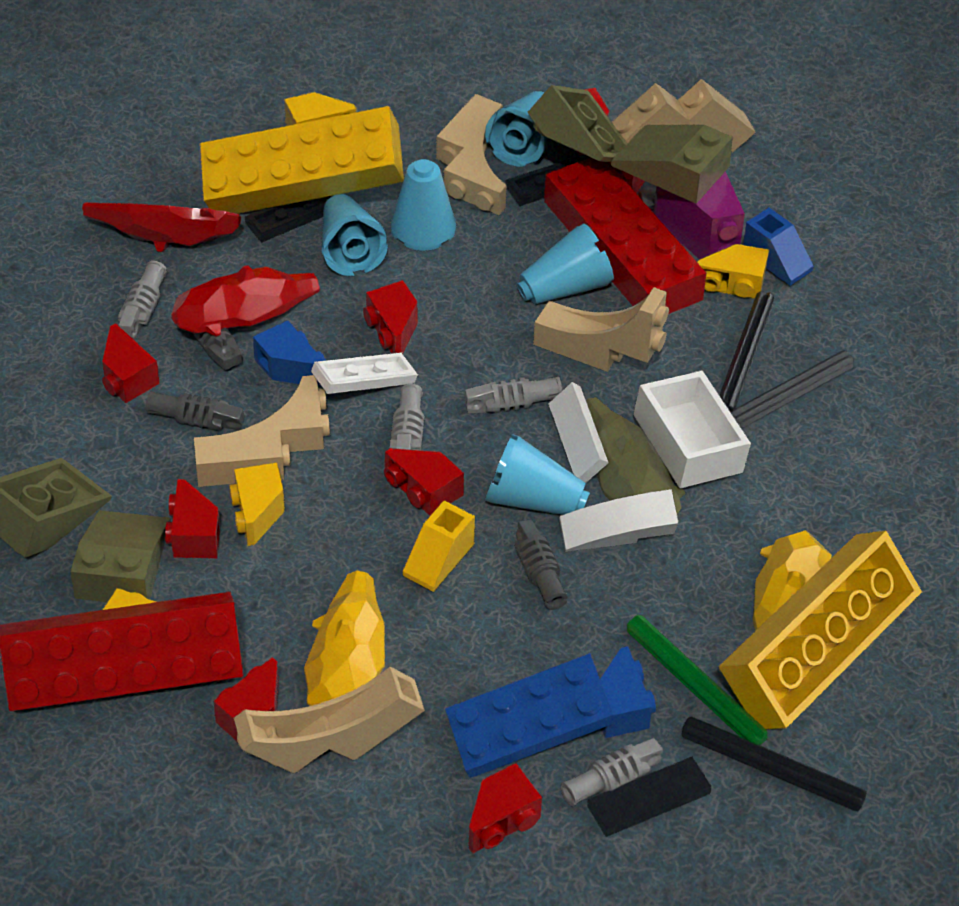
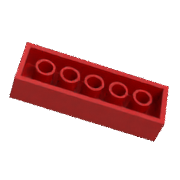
M591 157L546 174L544 202L569 232L582 224L590 227L599 240L595 243L600 252L605 250L614 274L612 283L632 306L644 300L653 288L667 292L665 307L669 308V314L703 301L706 281L705 270L609 162L598 161Z
M231 591L0 625V653L9 711L244 677L235 607Z

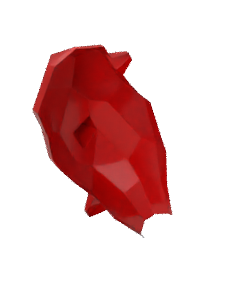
M85 202L82 205L85 218L113 225L136 240L153 241L157 252H164L170 242L192 246L232 234L241 223V216L239 214L210 208L196 209L168 205Z
M247 265L243 266L238 273L214 278L179 295L176 298L171 319L181 329L196 334L208 332L214 336H219L223 328L251 326L283 314L299 302L318 293L320 286L314 273L287 274L266 266L252 269Z

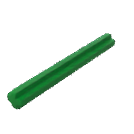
M636 615L627 623L628 633L735 733L760 746L767 740V730L642 615Z

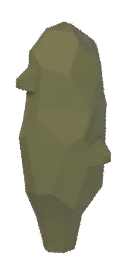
M588 398L586 403L609 462L597 473L603 494L611 501L623 497L671 489L676 514H678L682 508L679 499L686 493L682 488L674 486L667 467L642 429L613 412L598 398Z

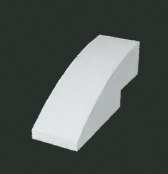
M671 489L623 497L582 508L559 517L565 552L637 543L638 538L674 534L678 525Z

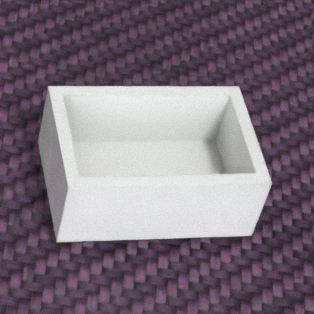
M703 371L640 385L633 415L679 488L743 473L751 443Z

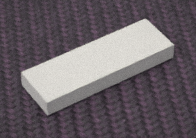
M402 353L314 362L311 370L327 394L412 384L416 381L418 375Z
M571 382L548 404L573 474L587 483L609 462L582 389L579 385Z

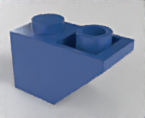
M767 208L746 222L743 245L768 249L766 269L791 286L813 271L814 266L792 223L771 208Z
M288 320L253 336L254 360L272 380L300 384L302 376L313 375L311 370L314 362L326 361L320 351H315L311 347L305 334L301 330L297 331Z
M628 646L622 647L600 679L617 722L602 728L605 738L649 729L651 713L656 712L653 693L651 690L646 691L643 685L644 675L640 661L633 660Z

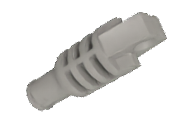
M149 261L141 279L131 286L118 315L119 326L134 340L137 338L143 324H148L160 299L159 287L167 271H165L166 267L158 261Z
M523 377L519 378L517 382L515 379H509V383L502 380L499 381V384L490 382L489 384L466 389V408L468 413H499L500 408L507 412L510 410V407H513V410H519L520 405L523 406V409H527L529 406H532V403L553 400L562 392L561 380L559 377L529 381V379Z
M405 384L400 391V407L393 414L390 448L421 451L424 414L420 410L423 392L419 385Z
M655 738L635 746L632 744L624 746L620 750L602 757L601 760L592 762L589 770L585 773L562 782L561 792L569 805L575 806L592 795L609 790L612 791L623 784L643 777L651 772L652 766L661 761L663 749Z

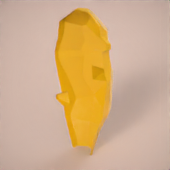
M805 530L778 538L773 545L761 549L760 554L766 557L767 561L755 581L753 607L755 631L831 559L832 554L808 531Z
M357 570L347 574L327 613L313 620L312 626L319 631L304 667L307 684V704L309 706L332 700L357 689L378 676L385 667V625L376 600L374 579L368 573Z

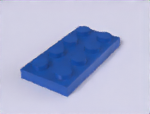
M590 653L445 708L469 778L617 723Z

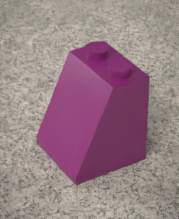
M726 171L697 204L658 186L656 187L654 214L674 237L697 258H705L735 244L741 245L745 213Z

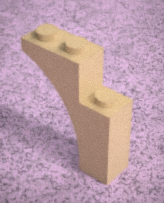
M702 79L678 100L655 83L612 121L627 144L645 125H707L733 137L731 152L735 151L756 133L745 113Z
M475 94L437 135L436 159L448 165L444 169V184L447 194L455 199L471 203L481 210L500 215L506 208L507 185L493 173L484 154L490 143H487L485 138L486 125L491 116L497 110L503 108V105Z
M653 288L650 294L638 304L614 312L582 311L548 301L535 321L533 345L607 372L614 361H621L623 355L648 363L655 351H661L666 340V332L663 331V326L669 314V308L665 307L667 292Z
M302 376L297 390L289 401L265 420L236 432L194 438L198 487L235 484L234 469L276 462L282 480L284 479L283 466H290L289 452L324 449L323 436L330 435L328 414L321 415V410H326V395L324 389H318L315 376Z
M389 667L366 684L332 700L313 706L285 711H254L245 709L234 717L238 733L237 741L243 751L268 761L274 766L295 773L328 749L349 759H358L425 710L415 679Z

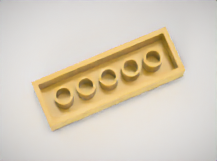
M389 106L200 143L203 197L206 205L213 210L238 214L404 181L399 124Z
M887 531L856 534L718 667L745 711L765 729L787 728L922 591Z

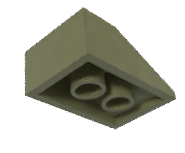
M551 85L527 112L534 121L535 129L541 135L598 161L611 162L627 145V142L588 90Z
M645 125L613 158L611 166L697 204L729 168L733 137L707 125Z
M63 458L0 477V538L10 545L15 552L24 557L48 550L108 503L112 496Z
M99 510L78 544L70 571L75 599L108 602L117 588L130 593L136 592L150 599L165 545L166 522H171V518Z

